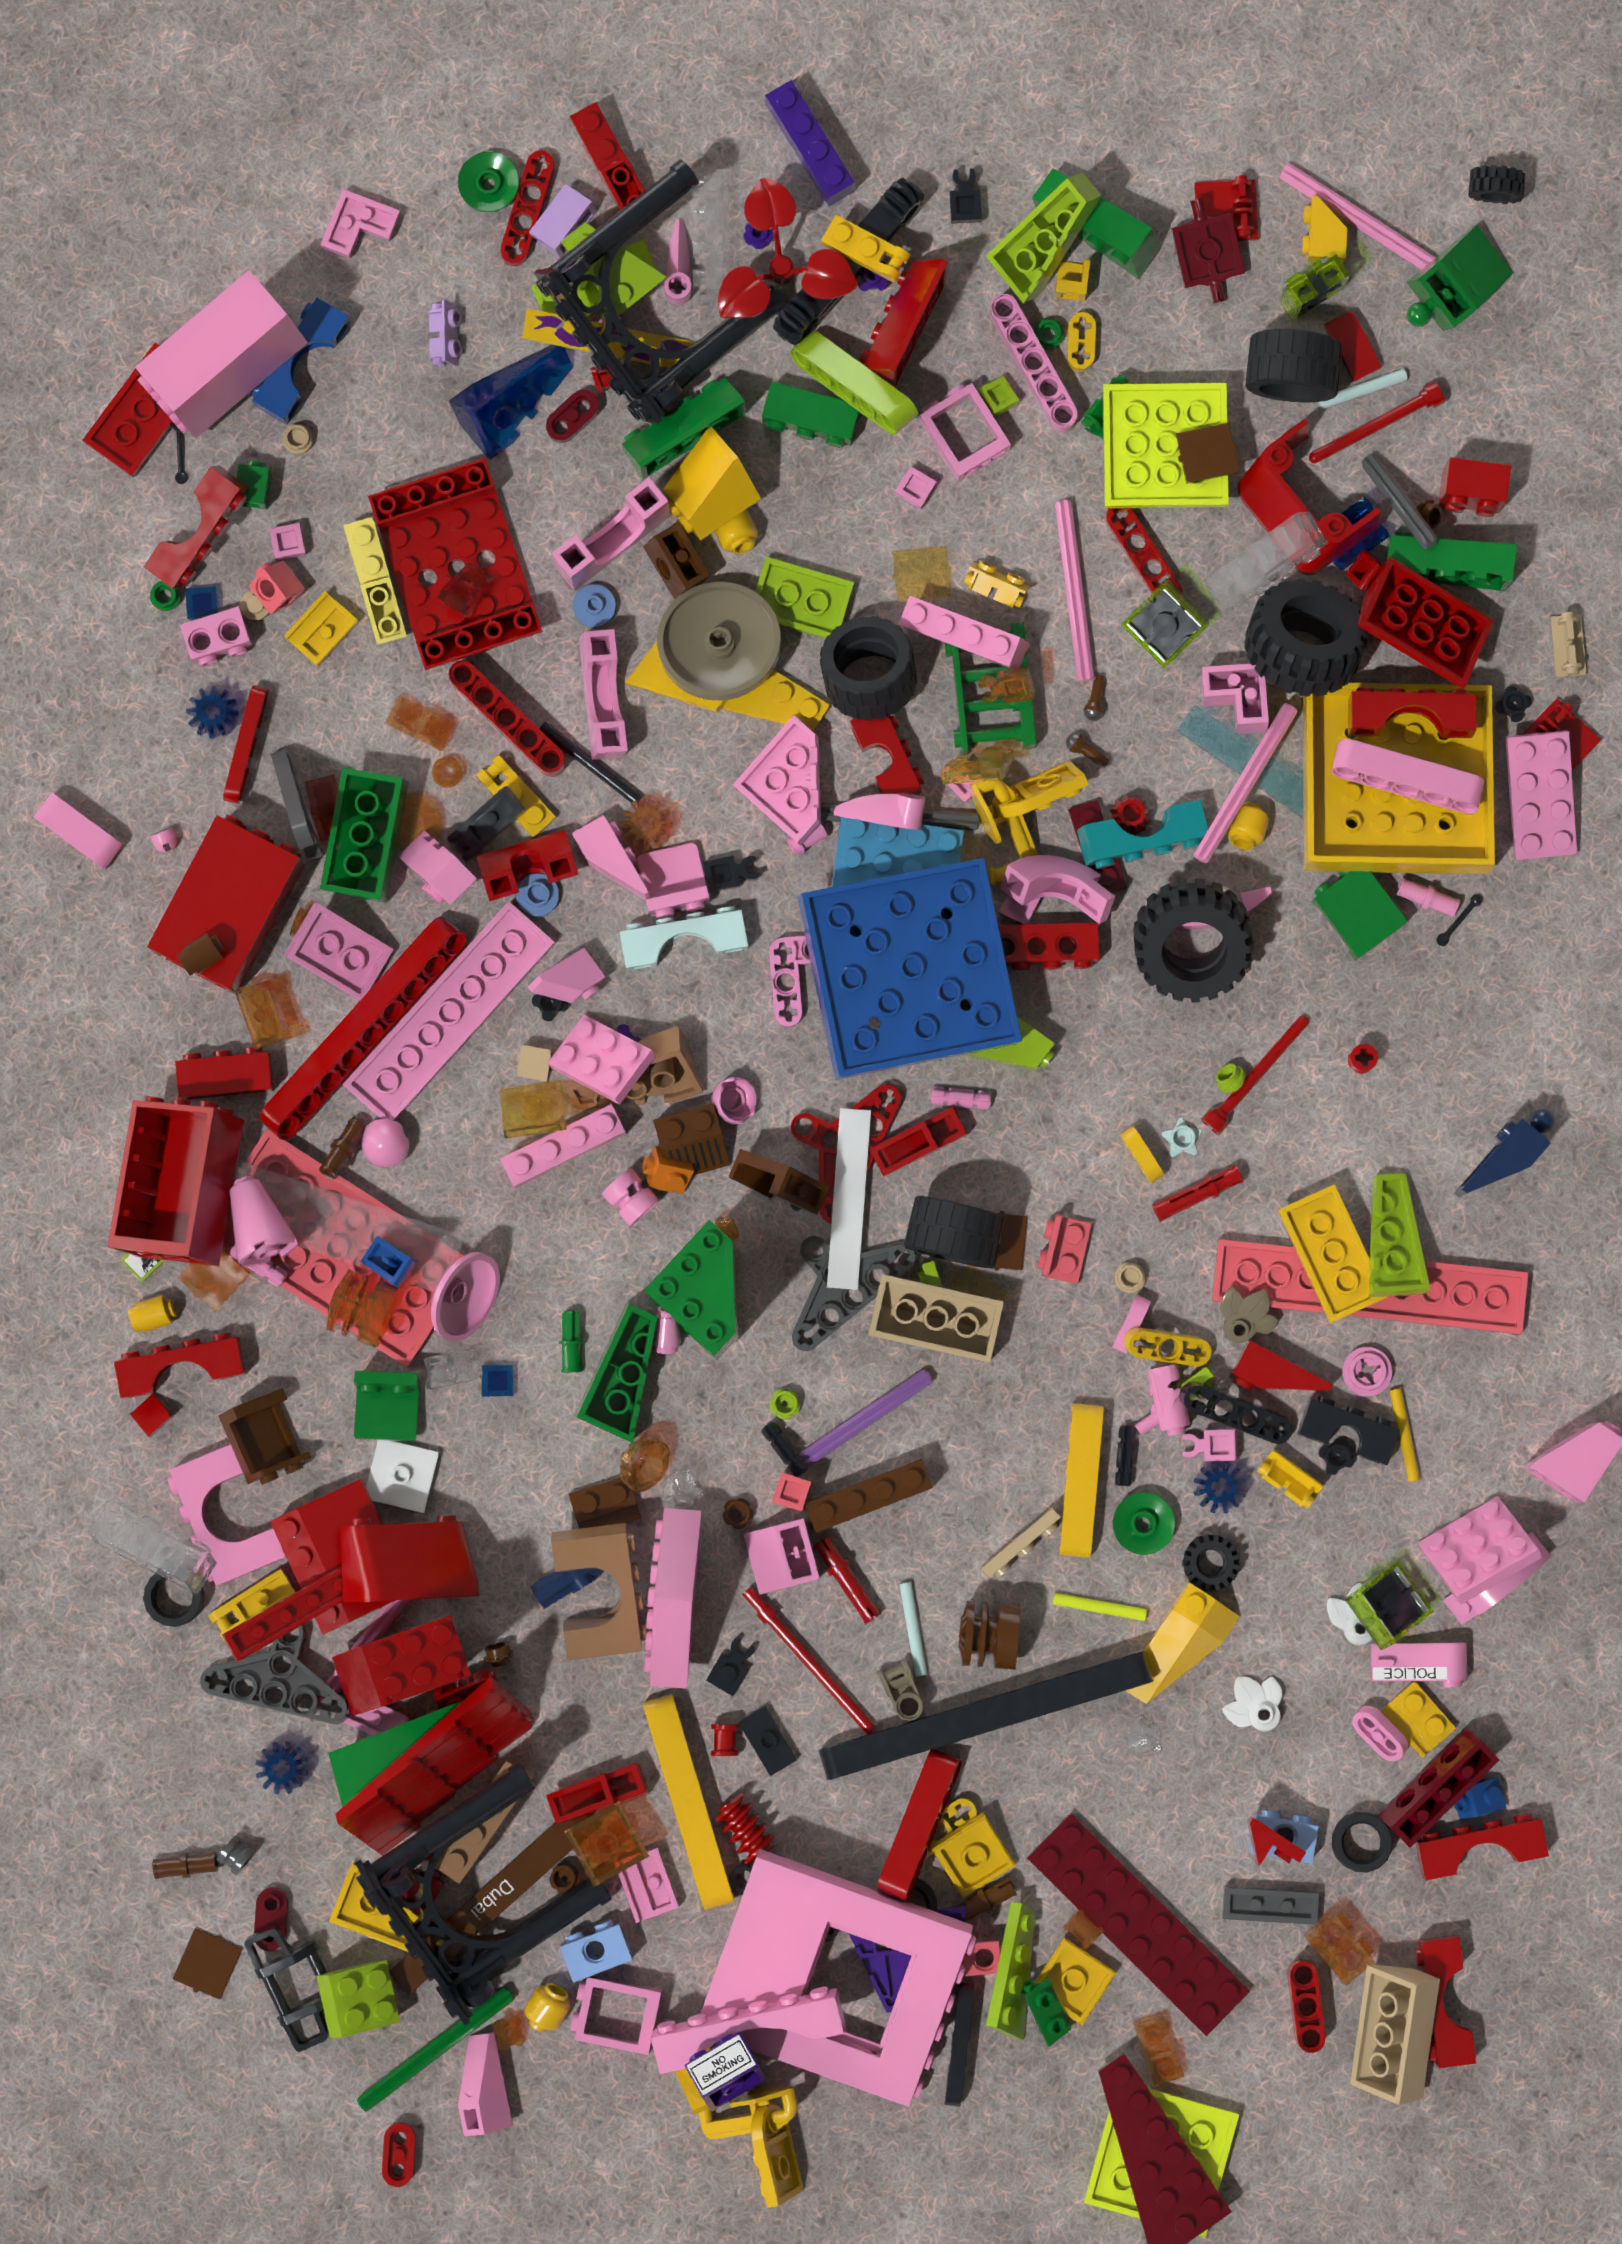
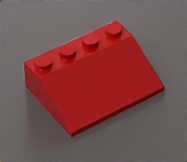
M944 259L913 261L910 269L904 267L897 281V285L901 287L896 296L891 295L884 308V312L888 314L883 324L877 322L870 339L875 341L870 351L864 349L859 359L861 364L894 388L946 284L948 261Z
M1389 557L1367 588L1363 597L1358 626L1464 689L1494 619Z
M362 1478L270 1521L301 1589L342 1566L340 1526H352V1519H371V1525H383ZM394 1601L341 1602L315 1617V1620L322 1635Z

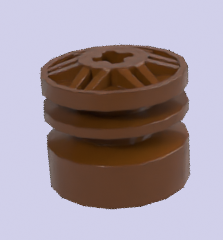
M966 1601V1607L960 1619L958 1643L962 1666H970L971 1654L974 1652L978 1653L977 1667H983L987 1653L993 1654L994 1668L1015 1670L1019 1642L1020 1605L999 1603L996 1616L991 1617L989 1616L987 1602H982L981 1615L979 1616L974 1615L975 1601Z

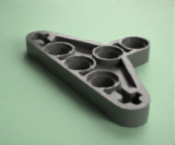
M286 749L272 753V761L299 849H304L308 861L322 857L323 853L318 845L317 836L310 821Z
M809 1236L800 1247L801 1256L817 1275V1278L793 1330L792 1342L794 1346L801 1351H810L816 1348L877 1297L879 1287L871 1285L868 1278L871 1271L880 1269L886 1275L892 1276L889 1269L882 1265L881 1262L887 1259L888 1263L891 1264L896 1259L895 1251L899 1250L901 1253L907 1251L910 1254L907 1258L909 1264L907 1266L899 1264L893 1269L898 1272L895 1277L900 1278L913 1267L916 1260L914 1251L905 1248L904 1244H898L861 1253L858 1290L862 1293L863 1300L860 1305L852 1307L846 1304L844 1298L846 1292L850 1289L827 1288L825 1270L829 1265L830 1246L821 1237ZM811 1241H817L823 1246V1254L817 1259L809 1258L805 1253V1247ZM831 1308L838 1313L839 1320L836 1325L828 1327L822 1323L821 1313ZM815 1318L818 1326L826 1331V1334L821 1337L817 1331L811 1337L813 1341L811 1345L807 1343L800 1345L797 1341L800 1338L798 1332L801 1329L805 1332L811 1330L814 1326L809 1322Z
M303 1626L298 1627L299 1637L294 1643H286L282 1636L273 1642L270 1653L245 1658L239 1662L233 1661L209 1667L200 1677L201 1687L206 1693L236 1702L335 1725L343 1723L350 1713L347 1701L300 1661L306 1641V1631ZM280 1657H288L291 1661V1668L287 1673L279 1674L275 1669V1663ZM216 1673H219L220 1679L231 1682L229 1675L236 1676L230 1684V1694H226L229 1688L222 1685H216L215 1690H212V1685L208 1683L209 1677L214 1678ZM243 1680H250L253 1684V1691L247 1697H241L237 1692V1686ZM273 1687H279L283 1691V1698L277 1704H270L267 1700V1693ZM303 1694H309L313 1699V1705L307 1711H300L296 1705L297 1699ZM319 1696L325 1697L321 1702L324 1705L334 1706L335 1701H337L338 1706L342 1708L341 1714L336 1713L334 1718H331L330 1712L319 1709Z

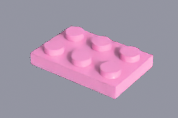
M314 902L283 956L360 1001L371 989L394 949Z
M583 1015L548 1061V1064L553 1070L620 1105L656 1055L651 1049Z

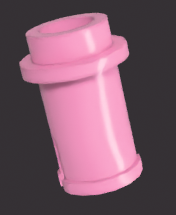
M820 823L801 845L791 837L787 838L786 841L791 851L796 855L798 853L804 854L806 848L828 836Z

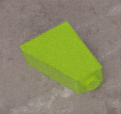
M1017 1016L1022 1038L1020 1043L962 1056L1036 1071L1039 1065L1045 1068L1055 1055L1051 1051L1055 1043Z

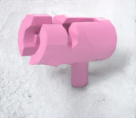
M1177 1364L1148 1370L1149 1397L1153 1396L1154 1404L1151 1407V1414L1138 1422L1135 1427L1141 1436L1158 1424L1160 1431L1166 1430L1167 1436L1185 1433L1184 1426L1190 1425L1187 1408L1180 1401L1181 1389L1177 1388L1174 1390L1168 1387V1384L1172 1381L1180 1379Z

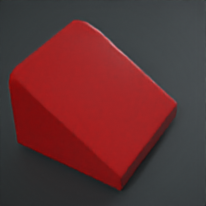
M1363 549L1345 574L1360 590L1364 591L1382 565L1376 555Z
M154 1393L130 1413L148 1437H152L174 1417Z

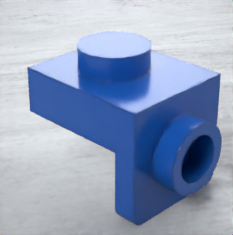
M1499 1777L1477 1782L1454 1805L1460 1819L1479 1817L1507 1808Z

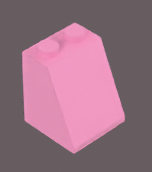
M1607 1421L1605 1423H1590L1527 1462L1524 1469L1574 1503H1584L1621 1448L1622 1437L1619 1436L1621 1430Z

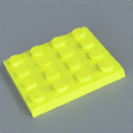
M1227 383L1103 384L1104 508L1228 507V476L1186 484L1182 462L1178 461L1180 453L1176 439V433L1227 423Z
M1148 2088L1219 2191L1239 2114ZM1108 2110L1084 2203L1140 2219L1110 2111ZM1208 2229L1199 2236L1206 2238Z

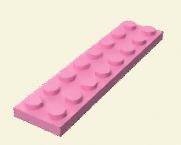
M508 901L342 1085L380 1119L395 1121L552 948L555 942Z

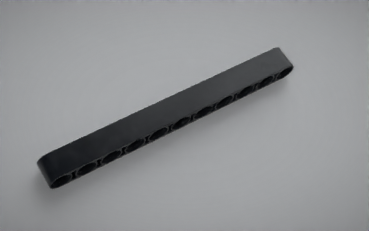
M1141 1651L838 1743L829 1748L825 1747L819 1749L818 1752L827 1780H832L1153 1682L1154 1679L1146 1653Z

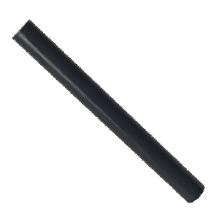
M547 721L541 725L539 729L553 743L630 803L636 806L643 796L597 760H592L588 753Z

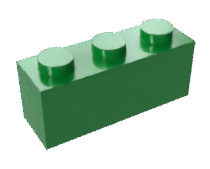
M771 381L762 413V422L766 423V428L772 431L784 432V429L797 431L796 436L802 439L814 440V436L826 439L825 443L830 446L843 448L844 444L851 446L860 412L844 400Z

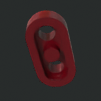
M589 390L574 392L547 418L546 431L548 436L557 443H566L574 438L597 416L599 402L596 395ZM587 402L590 408L586 412H581L578 409L579 404ZM558 423H565L567 430L560 433L556 431V425Z
M275 1887L267 1888L258 1895L255 1909L254 1934L275 1925L279 1927L286 1938L288 1898L281 1889ZM273 1898L277 1901L276 1909L271 1910L266 1906L267 1899ZM263 1938L255 1942L264 1951H274L280 1947L275 1938L273 1941H267Z

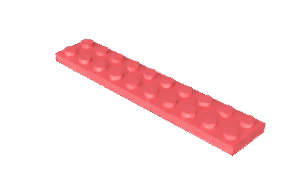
M1218 1239L1212 1292L1213 1302H1221L1225 1292L1232 1286L1239 1291L1243 1298L1257 1291L1266 1290L1270 1301L1269 1308L1324 1313L1294 1247ZM1425 1261L1430 1290L1426 1294L1387 1296V1298L1348 1315L1352 1317L1521 1335L1523 1333L1528 1272Z

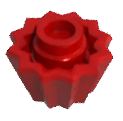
M1124 795L1121 800H1115L1114 807L1109 809L1112 815L1110 819H1114L1121 829L1134 836H1137L1139 832L1146 831V825L1152 822L1149 817L1152 810L1146 806V800H1140L1137 795L1132 797Z

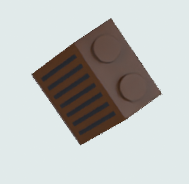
M713 1103L653 1120L663 1157L692 1163L694 1169L692 1176L730 1166Z

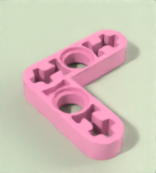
M805 936L776 939L772 942L769 949L774 1015L779 1025L787 1028L796 1026L802 1018L798 965L811 964L810 957L805 953V946L807 945ZM779 944H785L787 949H792V954L787 955V966L794 964V970L784 968L775 971V965L781 966L780 956L774 955V950L779 949ZM784 974L792 976L795 981L793 989L787 992L777 987V979ZM796 994L797 1000L790 999L791 1009L797 1010V1015L792 1016L791 1022H786L785 1017H780L779 1012L785 1009L784 1000L778 1002L777 996L789 997Z

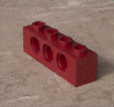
M1466 1728L1378 1816L1411 1848L1500 1760L1472 1731Z

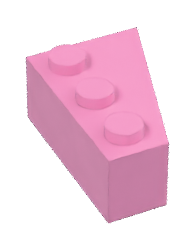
M423 831L398 856L424 882L421 889L433 901L439 904L445 902L451 905L477 879L451 852L443 846L440 847L439 843L426 831Z

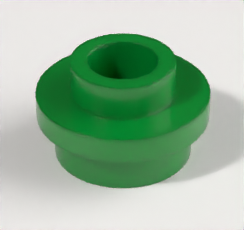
M1045 318L1040 320L1034 327V333L1043 349H1054L1061 344L1064 330L1057 320ZM1051 329L1054 332V337L1052 339L1044 338L1043 331Z
M159 581L151 588L150 600L157 609L170 611L180 603L181 592L179 588L172 589L163 581ZM165 590L171 593V598L168 601H162L160 598L161 593Z

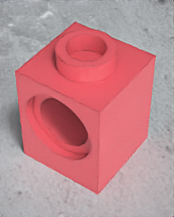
M284 560L273 565L269 562L262 565L255 572L257 577L249 585L270 615L290 606L305 590Z
M781 1472L772 1502L802 1512L811 1482Z
M998 1939L975 1941L971 1955L965 1954L962 1960V1965L966 1966L964 1976L997 1973L1002 1946H999ZM988 1949L993 1953V1959L988 1965H979L975 1961V1955L979 1950Z

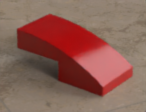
M1350 310L1324 324L1328 335L1337 339L1342 344L1341 358L1352 381H1357L1382 368L1353 311Z

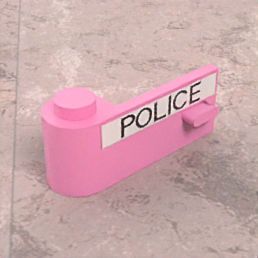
M1467 1642L1371 1644L1372 1681H1443V1687H1462V1681L1468 1680Z

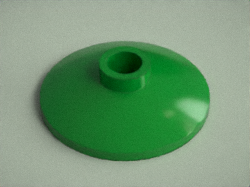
M481 152L473 155L463 164L458 175V189L461 197L471 208L480 212H496L505 208L513 201L519 187V177L515 166L507 157L496 152ZM493 180L495 186L493 189L487 190L483 186L484 182Z
M1147 1492L1135 1493L1126 1497L1117 1506L1112 1521L1113 1532L1117 1541L1126 1550L1139 1555L1153 1554L1163 1549L1170 1542L1175 1529L1174 1514L1168 1503L1161 1497ZM1142 1517L1149 1521V1526L1145 1530H1141L1137 1526V1521Z

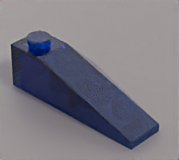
M550 345L472 383L451 398L449 402L460 426L484 455L491 460L516 441L520 433L515 429L525 416L531 420L538 413L534 408L537 401L543 394L551 396L572 370L573 365L565 347Z

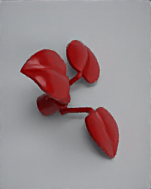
M769 178L760 179L746 198L744 214L747 222L756 230L766 231L771 228L773 229L776 257L770 262V274H761L757 277L754 270L749 266H740L734 268L725 276L718 295V307L721 318H750L761 314L767 308L770 301L769 287L762 280L774 281L777 284H787L792 280L793 276L797 277L800 273H805L801 281L802 289L809 296L822 300L839 298L855 290L858 282L847 260L835 250L822 249L816 251L809 257L808 267L797 269L794 268V264L789 257L782 255L778 226L785 227L793 223L796 216L795 201L790 192L779 182Z

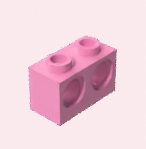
M239 606L180 625L190 659L193 664L199 663L200 667L218 662L217 657L229 654V657L243 655L247 653V647L253 646ZM230 627H237L240 629L238 638L233 641L226 640L224 638L225 631ZM202 636L209 637L210 645L205 650H197L195 648V642L198 638Z

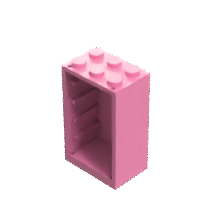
M248 270L135 366L142 375L137 380L183 434L189 430L197 438L308 342L287 313Z

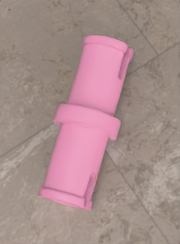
M1404 877L1400 879L1395 892L1396 896H1401L1420 904L1422 909L1431 908L1450 917H1454L1460 903V899L1438 892L1432 885L1426 887Z

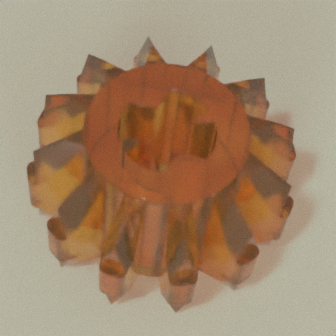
M644 798V808L641 809L636 801L632 802L631 805L635 813L633 814L628 810L623 812V816L631 821L620 823L621 829H631L623 835L624 840L627 841L635 837L632 843L634 849H637L641 841H643L645 852L650 851L649 842L651 841L654 842L658 849L661 848L662 845L658 837L660 836L665 840L670 838V834L662 830V828L670 829L673 827L672 821H661L670 815L669 810L666 809L658 813L661 808V802L656 801L653 807L649 808L648 798ZM648 818H651L654 828H647L645 832L641 831V824H638L640 820L647 821Z

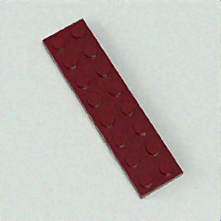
M1071 1813L1027 1857L1206 2037L1250 1992Z

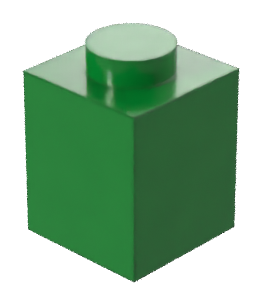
M247 461V465L238 464L237 479L249 487L244 494L246 500L242 506L267 509L272 473L269 468L265 467V463Z

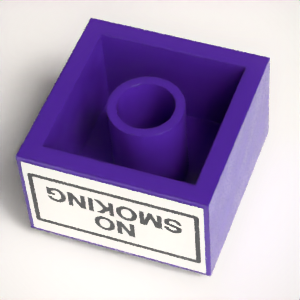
M740 2033L735 2036L728 2034L717 2041L716 2047L707 2052L706 2050H701L693 2054L689 2058L690 2062L684 2065L711 2112L766 2080Z

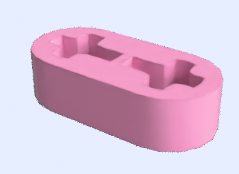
M1138 1294L1136 1295L1112 1348L1124 1354L1127 1353L1123 1345L1124 1337L1130 1329L1140 1327L1150 1306V1300Z

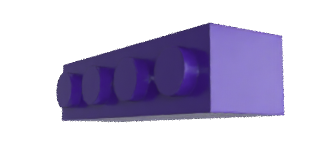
M790 80L766 94L765 105L828 207L855 191L853 178L793 81Z

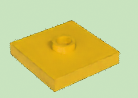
M984 1813L979 1814L930 1846L963 1899L1016 1866Z
M1063 1937L1036 1978L1035 1983L1039 1984L1048 1977L1064 2013L1083 2026L1117 1972Z

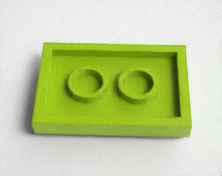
M765 557L755 592L771 606L779 626L826 639L833 629L843 624L854 582Z

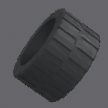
M1273 329L1256 332L1250 337L1245 387L1255 395L1280 401L1315 403L1333 399L1338 393L1342 344L1331 336L1305 330Z
M875 616L857 617V619L843 622L844 624L839 627L837 626L826 637L820 651V666L826 693L831 700V704L840 710V713L857 720L873 721L874 719L887 718V716L897 713L903 706L908 704L909 699L914 695L915 685L917 684L913 650L908 635L903 632L899 625H895L888 619H881ZM880 656L890 659L895 663L888 673L870 681L852 680L842 674L851 663L863 657Z
M917 1196L914 1199L904 1247L917 1253L952 1262L993 1269L996 1264L1006 1218L998 1213L953 1201Z

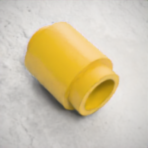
M162 1294L135 1303L134 1307L128 1309V1316L135 1332L142 1331L146 1333L173 1324V1317L177 1316L173 1300L171 1298L166 1299Z

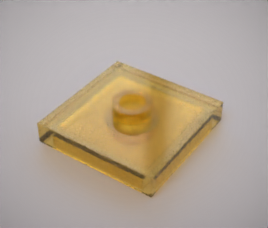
M561 1081L500 1089L505 1139L567 1130Z

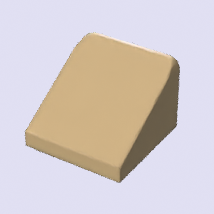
M521 1044L516 1076L547 1082L550 1069L548 1061L551 1059L553 1051Z

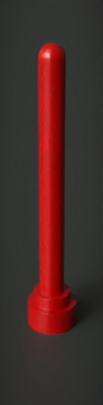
M1435 381L1423 386L1419 396L1309 454V461L1316 464L1423 407L1429 408L1432 406L1436 408L1445 403V398L1440 387Z
M1304 1015L1299 1016L1245 1077L1242 1087L1232 1092L1219 1108L1215 1107L1212 1111L1208 1110L1200 1119L1202 1123L1206 1126L1209 1124L1213 1128L1212 1131L1219 1136L1227 1127L1226 1122L1229 1120V1114L1308 1026L1309 1019Z

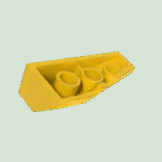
M1187 1582L1143 1650L1146 1653L1154 1681L1125 1691L1143 1703H1149L1225 1641L1240 1616L1193 1584Z

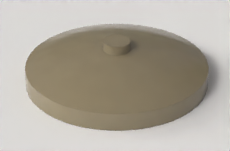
M710 582L685 591L670 604L659 624L657 647L663 669L668 677L683 691L706 700H729L741 697L755 690L770 676L780 655L781 634L773 609L758 593L735 583Z

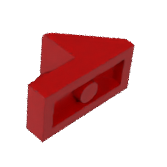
M1250 1816L1247 1820L1257 1866L1261 1865L1272 1846L1276 1847L1274 1854L1290 1864L1292 1859L1299 1863L1306 1854L1304 1850L1254 1817Z

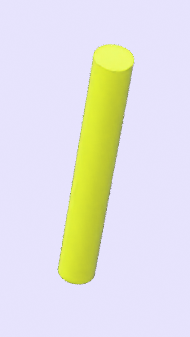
M1056 1592L1053 1598V1605L1145 1621L1147 1609Z

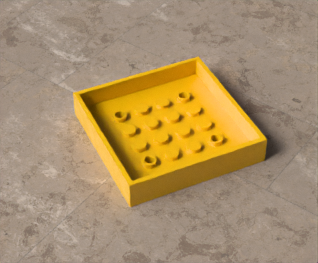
M1348 683L1336 692L1330 693L1328 691L1324 696L1316 697L1315 694H1310L1308 697L1302 696L1304 871L1490 874L1495 865L1492 685H1466L1463 689L1467 690L1468 694H1476L1477 730L1472 738H1448L1447 740H1441L1438 737L1439 732L1430 720L1418 714L1405 713L1390 719L1383 727L1380 736H1356L1351 739L1481 777L1485 781L1478 812L1473 814L1457 812L1345 780L1332 773L1338 742L1343 739H1350L1345 735V732L1348 731V699L1352 691H1356V689L1361 687L1374 688L1375 692H1387L1391 688H1403L1406 692L1435 689L1437 693H1449L1451 690L1462 688L1457 685ZM1354 820L1357 827L1349 828L1346 825V821ZM1439 822H1447L1449 824V829H1441L1439 826Z

